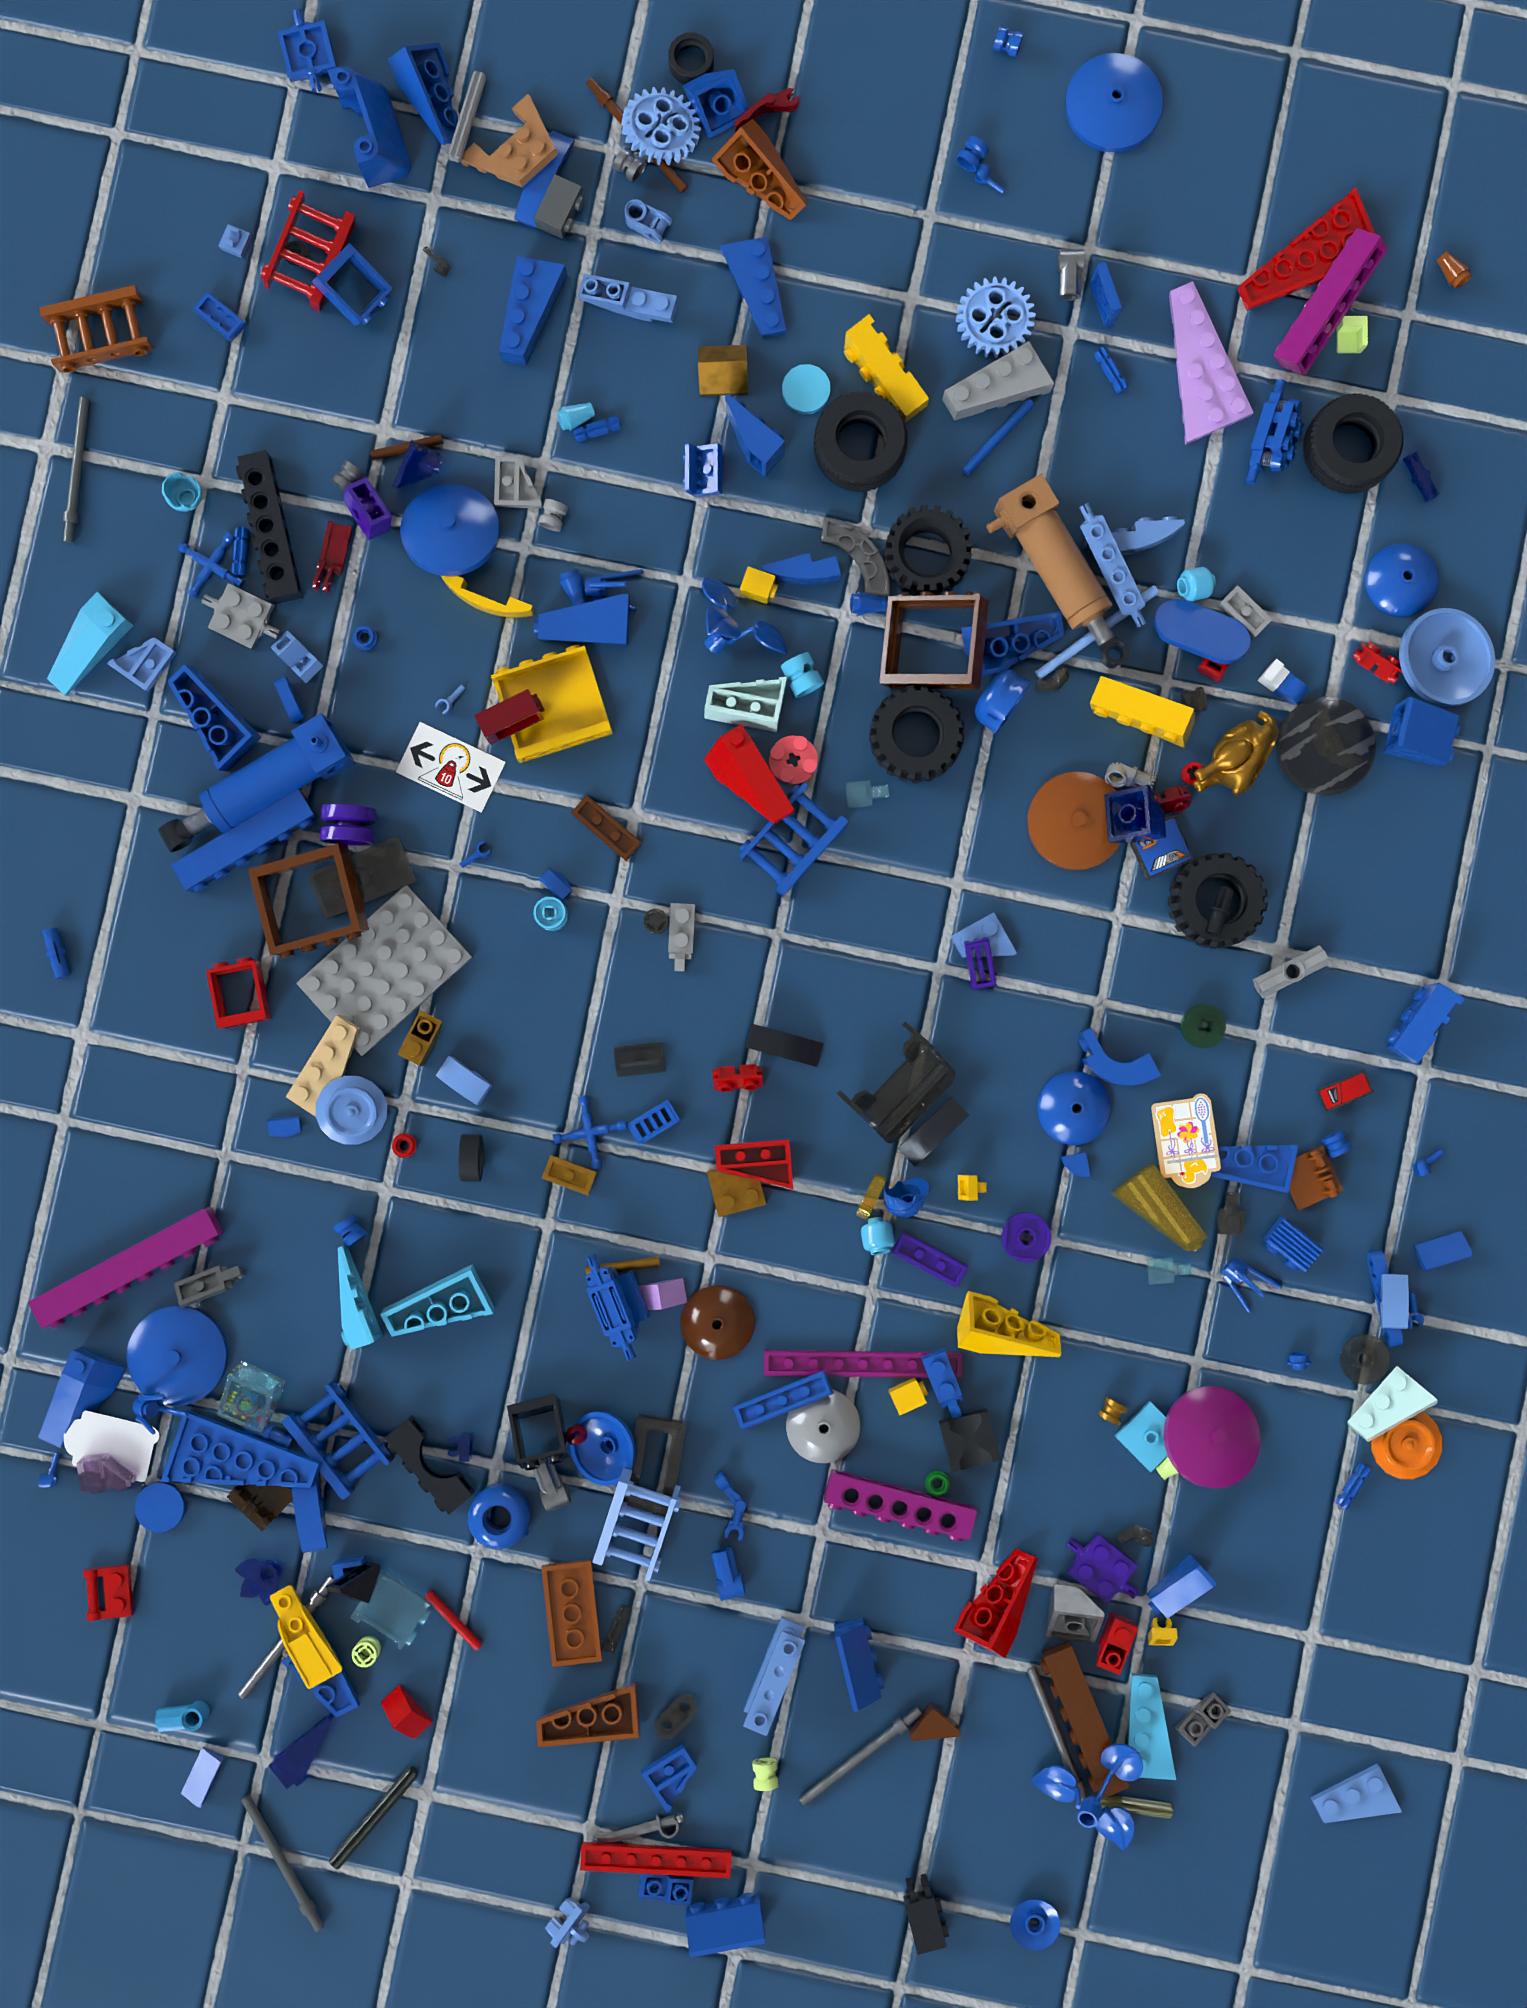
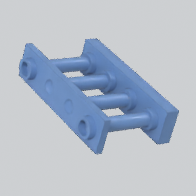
M623 1468L592 1563L602 1566L605 1556L610 1557L612 1555L648 1567L645 1580L650 1581L652 1572L658 1573L662 1558L658 1557L671 1515L673 1511L678 1513L682 1498L678 1497L681 1486L676 1485L673 1495L670 1497L634 1485V1482L630 1481L632 1470ZM631 1494L667 1506L666 1516L662 1517L627 1505L628 1502L623 1501L624 1496L630 1497ZM623 1515L662 1528L659 1537H655L621 1526V1522H618L617 1518L618 1516L623 1517ZM619 1535L655 1547L652 1558L615 1546L614 1542L610 1541L611 1536L617 1537Z
M781 1616L744 1706L743 1712L748 1714L743 1727L767 1736L804 1646L805 1639L801 1638L804 1625Z

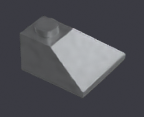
M1054 1584L1049 1598L1045 1637L1095 1644L1104 1620V1612L1079 1587H1071L1067 1584Z

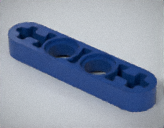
M1377 1250L1367 1253V1261L1381 1321V1275L1389 1274L1383 1252ZM1382 1328L1388 1347L1403 1344L1401 1329Z

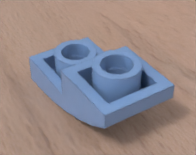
M448 1056L436 1074L445 1084L476 1105L481 1104L492 1087V1084L476 1071L468 1069L454 1056Z
M1382 1274L1381 1328L1408 1329V1275Z

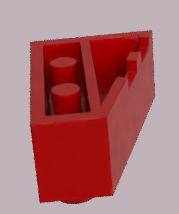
M789 1139L715 1145L717 1171L793 1189Z

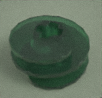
M1198 1004L1186 1010L1180 1027L1182 1035L1188 1043L1195 1047L1208 1048L1214 1046L1223 1038L1226 1030V1020L1222 1012L1215 1006ZM1200 1021L1207 1022L1208 1026L1205 1027L1207 1031L1199 1029L1198 1026L1202 1025Z

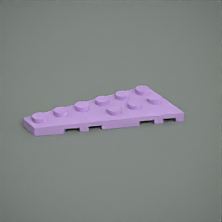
M1193 281L1169 293L1175 336L1174 346L1177 354L1176 365L1179 393L1183 410L1182 420L1185 428V445L1250 417L1254 413Z

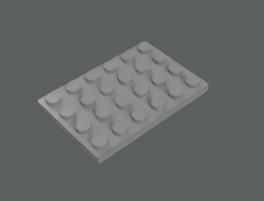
M408 885L400 889L367 919L369 931L361 932L362 936L357 939L347 940L346 938L296 983L331 1023L335 1016L340 1014L359 1027L354 1048L361 1056L366 1055L473 958Z

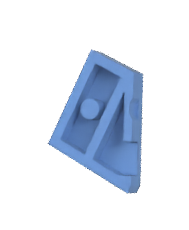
M994 912L950 936L962 958H966L964 941L972 942L974 939L981 940L983 937L989 938L992 957L1014 956L1017 954ZM984 945L980 946L981 956L986 957ZM974 947L971 948L972 958L976 957Z

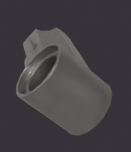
M1059 249V298L1065 301H1073L1081 297L1085 250Z
M549 1462L540 1464V1468L533 1470L541 1490L540 1497L547 1512L571 1503L567 1486L561 1481L555 1464L551 1465Z

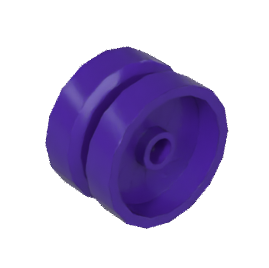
M353 804L322 805L321 819L336 825L321 827L319 841L353 846L374 845L375 831L362 826L372 825L376 822L377 810Z

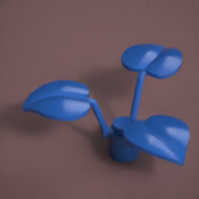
M712 578L703 579L702 589L704 594L710 601L716 604L709 606L706 612L708 637L704 640V644L711 652L719 654L727 643L732 645L743 636L755 633V638L764 646L785 655L788 653L780 632L765 621L759 620L755 623V627L752 626L741 632L739 625L727 614L728 607L734 609L737 606V599L729 587Z
M1112 1744L1104 1749L1100 1762L1110 1771L1097 1798L1090 1796L1081 1801L1080 1790L1075 1787L1077 1782L1075 1775L1063 1766H1048L1032 1777L1031 1782L1038 1789L1058 1801L1072 1802L1076 1795V1808L1080 1809L1077 1815L1078 1822L1086 1828L1095 1827L1100 1834L1113 1841L1123 1851L1128 1847L1135 1830L1133 1816L1120 1806H1115L1111 1809L1107 1806L1102 1808L1100 1801L1114 1773L1124 1781H1134L1141 1776L1143 1761L1140 1753L1135 1748L1126 1744Z

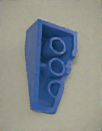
M439 42L405 46L388 59L396 82L442 145L451 144L458 123V116L452 107L451 98L454 97L453 88L449 87L447 78L450 75V70Z

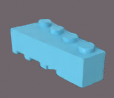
M472 1264L383 1308L380 1315L391 1336H397L424 1330V1328L446 1325L450 1322L464 1321L481 1315H491L495 1307Z

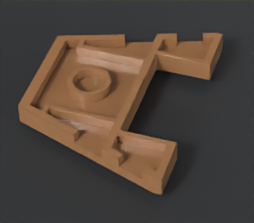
M528 94L512 108L515 116L525 124L490 156L473 143L463 153L461 163L464 166L469 167L471 165L480 172L492 173L498 179L523 187L558 155Z

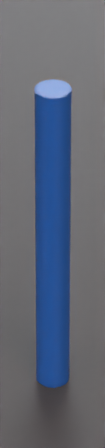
M1027 398L961 469L965 475L969 476L1034 406L1031 399Z

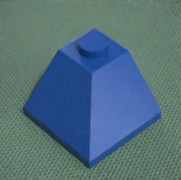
M734 69L706 73L683 85L687 98L691 102V108L695 109L696 117L700 118V124L709 139L734 126V121L749 109Z

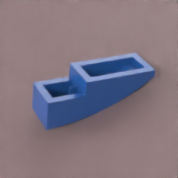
M810 553L762 566V571L776 576L777 581L792 584H823L839 581L841 578L836 556L812 562Z
M319 1472L313 1487H291L296 1525L303 1553L328 1549L325 1503L321 1495Z

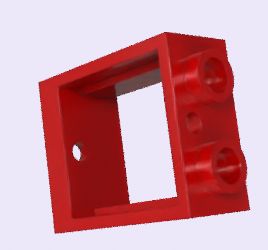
M252 957L237 959L238 964L228 965V962L213 964V969L206 970L218 1029L272 1019L260 961H252ZM252 970L260 1010L227 1016L219 976Z

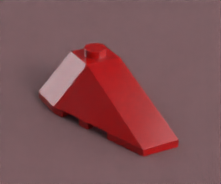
M740 724L722 735L704 758L716 780L726 785L734 794L744 799L752 808L773 824L794 813L793 806L743 725Z
M1015 1549L996 1571L997 1575L988 1585L984 1584L980 1589L981 1593L973 1602L969 1601L964 1607L953 1631L1006 1659L1017 1636L1038 1559Z

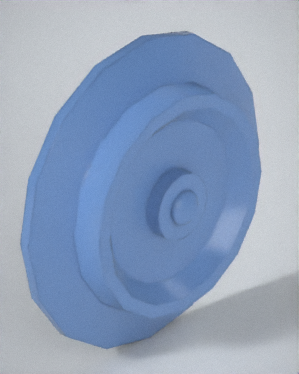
M342 1076L332 1080L321 1090L316 1101V1119L321 1130L330 1139L342 1144L358 1145L371 1140L382 1130L387 1119V1102L382 1090L373 1081L361 1076Z

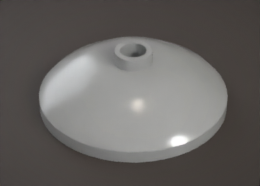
M832 1389L834 1394L792 1410L787 1415L786 1431L790 1444L799 1455L812 1462L831 1463L842 1459L854 1448L859 1438L860 1418L856 1407L847 1396ZM826 1424L829 1427L828 1431L821 1432L819 1430L820 1425Z

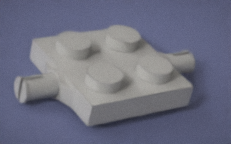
M229 583L219 600L208 594H205L203 598L210 600L211 603L202 599V604L214 609V615L208 628L253 650L264 633L276 640L279 636L271 631L281 634L280 629L269 625V617L274 605Z

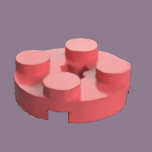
M786 736L778 740L770 751V770L774 777L783 783L793 786L803 784L811 779L816 771L818 763L816 749L803 736ZM791 754H794L795 757H800L796 767L786 762Z

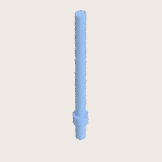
M1153 585L1144 591L1141 596L1146 603L1156 596L1159 591ZM1118 610L1106 619L1105 622L1109 628H1112L1128 615L1123 616L1121 611ZM1088 632L1035 671L1037 677L1041 680L1093 642L1095 638L1092 633Z

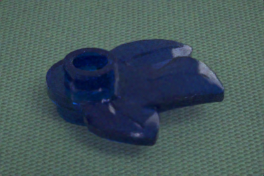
M249 1559L239 1564L235 1571L245 1578L241 1586L240 1597L254 1598L260 1596L265 1606L272 1603L270 1596L279 1591L278 1582L282 1578L283 1572L280 1564L273 1560H267L262 1563L256 1559ZM272 1569L274 1576H268L266 1570Z

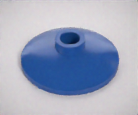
M1028 1899L1021 1902L1013 1910L1010 1918V1930L1015 1941L1023 1948L1033 1951L1043 1950L1052 1945L1057 1939L1060 1931V1919L1057 1911L1050 1903L1042 1899ZM1031 1918L1038 1919L1036 1924L1029 1923Z

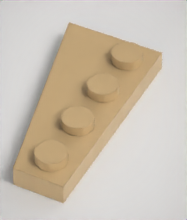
M340 1014L336 1015L286 1095V1098L316 1117V1101L321 1090L332 1080L345 1075V1068L351 1056L359 1027Z

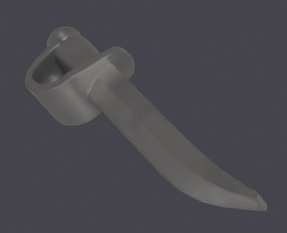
M678 1813L676 1817L671 1815L660 1818V1815L656 1814V1820L614 1832L593 1835V1838L604 1842H617L659 1830L663 1837L672 1838L679 1832L680 1823L685 1821V1816L682 1813ZM676 1825V1831L672 1834L664 1830V1828Z

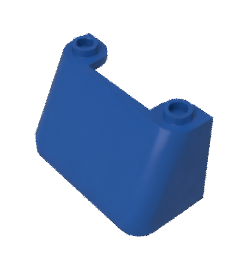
M343 66L328 70L342 108L350 107L355 110L358 117H364L369 134L358 138L354 143L353 150L368 188L407 176L411 170V161L386 87L382 83L349 67Z

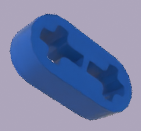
M284 676L275 680V687L292 723L304 719V713L288 678Z

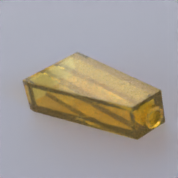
M1155 1164L1147 1165L1110 1192L1113 1197L1182 1250L1194 1252L1204 1245L1203 1240L1207 1238V1235Z

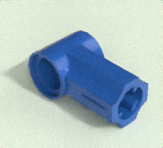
M723 1547L711 1552L721 1601L746 1595L741 1573H738L732 1547Z

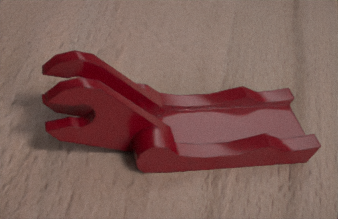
M788 88L776 94H767L734 121L735 133L750 120L754 119L756 121L765 114L797 110L799 107V96L790 101L794 95L792 93L793 88Z
M328 521L321 555L317 563V572L313 580V589L315 591H319L325 572L328 573L324 580L323 592L327 594L330 592L335 574L342 575L352 534V526H342Z

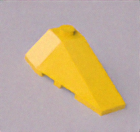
M971 1291L966 1293L957 1326L958 1348L984 1354L1061 1356L1060 1334L1035 1320L1027 1321L1018 1316L1019 1312L1013 1308L1010 1311L998 1305V1300L993 1297Z

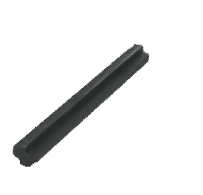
M409 1766L332 1855L329 1860L331 1866L337 1870L340 1869L419 1776L418 1771L414 1767Z

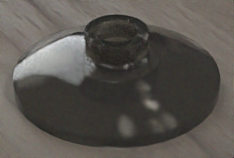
M1366 1334L1357 1335L1349 1339L1343 1346L1340 1353V1365L1344 1374L1350 1380L1358 1384L1369 1385L1378 1382L1386 1375L1390 1366V1354L1386 1345L1377 1337ZM1361 1354L1366 1355V1360L1363 1363L1359 1362Z

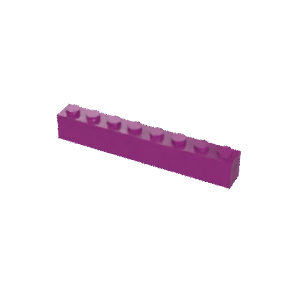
M204 1208L29 1301L28 1304L41 1329L48 1326L54 1329L66 1323L64 1318L72 1314L75 1318L88 1311L86 1306L92 1303L97 1306L109 1300L108 1295L114 1291L120 1294L130 1289L131 1282L137 1279L139 1282H143L154 1276L152 1271L159 1267L163 1271L175 1265L174 1260L183 1256L186 1259L197 1253V1247L203 1244L205 1247H208L220 1241L218 1236L223 1234L224 1231L212 1208Z

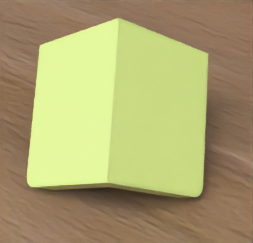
M1368 316L1343 317L1336 328L1337 353H1362L1368 344Z

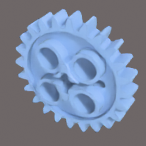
M652 87L651 94L643 89L642 96L636 93L634 100L629 99L627 107L624 108L621 125H623L622 134L627 135L625 142L632 143L631 151L639 149L640 158L646 154L648 155L649 163L653 158H656L658 165H660L662 159H665L667 165H670L672 158L677 163L680 162L681 156L687 159L689 152L693 153L701 131V127H699L700 118L695 117V109L689 110L691 102L683 103V95H680L678 98L674 97V90L670 94H666L664 87L661 93H657L655 87Z
M994 276L992 283L989 284L988 280L984 278L982 286L975 282L974 291L967 288V297H961L960 303L962 305L957 307V312L960 314L956 316V322L961 324L958 325L957 331H964L961 340L969 339L968 348L974 345L977 346L976 354L983 349L985 350V357H988L989 353L993 352L994 357L997 358L1001 351L1005 356L1008 354L1009 349L1012 351L1017 349V344L1019 346L1025 344L1024 338H1030L1031 332L1029 330H1033L1035 325L1031 321L1035 319L1036 313L1030 312L1034 308V303L1027 304L1030 295L1022 296L1024 287H1020L1017 290L1014 289L1015 281L1010 285H1006L1007 280L1005 277L1001 283H998L996 276ZM997 297L1001 303L993 304L989 299ZM1007 302H1010L1011 305L1007 306L1001 312L1000 319L995 318L989 325L988 329L984 333H981L980 330L984 329L990 323L991 317H996L1002 310L1003 306ZM1013 313L1018 316V320L1012 321L1007 315ZM979 314L983 316L984 320L978 322L972 316ZM998 331L1002 337L994 338L990 332Z

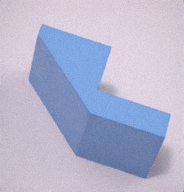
M288 630L270 647L305 683L323 667Z

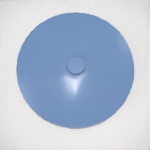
M1439 608L1421 615L1408 626L1401 639L1399 661L1407 683L1416 694L1435 705L1451 707L1473 700L1487 688L1495 669V652L1487 631L1475 618L1457 609Z

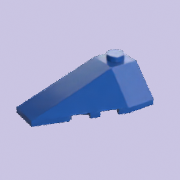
M1061 611L987 623L982 675L999 673L1008 669L1011 665L1024 660L1038 649H1042L1064 636ZM972 625L961 627L964 652L968 659Z
M84 1347L72 1350L61 1373L38 1438L59 1448L63 1447L64 1433H67L74 1420L81 1419L82 1413L85 1410L96 1412L99 1406L117 1389L126 1367Z

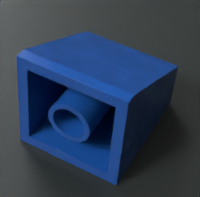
M1408 697L1394 706L1383 753L1441 767L1453 758L1455 748L1452 747V744L1460 730V723H1458L1459 715Z

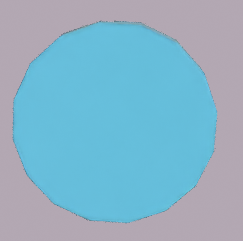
M811 364L792 368L785 376L782 384V393L786 405L800 414H813L820 411L830 396V381L826 373L819 367Z

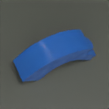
M1091 1028L1079 1032L1081 1037L1078 1039L1079 1044L1084 1052L1088 1051L1090 1054L1083 1058L1082 1061L1095 1076L1103 1081L1115 1085H1139L1161 1075L1150 1053L1143 1054L1130 1062H1116L1104 1053Z

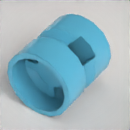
M809 652L797 655L781 665L785 677L792 681L790 687L796 698L805 696L824 684L819 672L813 670L815 664Z
M545 897L539 900L533 912L535 921L548 931H557L563 928L569 916L566 906L555 897Z

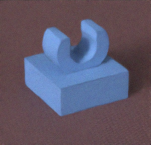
M228 224L218 246L221 250L243 259L252 235Z

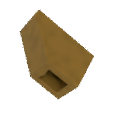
M420 1010L397 1055L419 1066H424L436 1044L443 1021Z

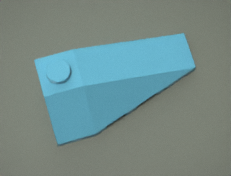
M96 592L80 609L47 679L67 696L134 625L99 592Z
M343 1245L338 1247L341 1321L343 1329L341 1336L345 1345H349L350 1349L353 1350L375 1342L383 1334L350 1250Z

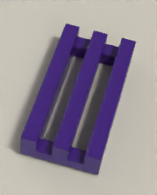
M989 938L974 939L972 942L964 941L972 990L996 986ZM983 945L990 981L985 980L980 946ZM973 947L975 948L980 983H976L971 948Z

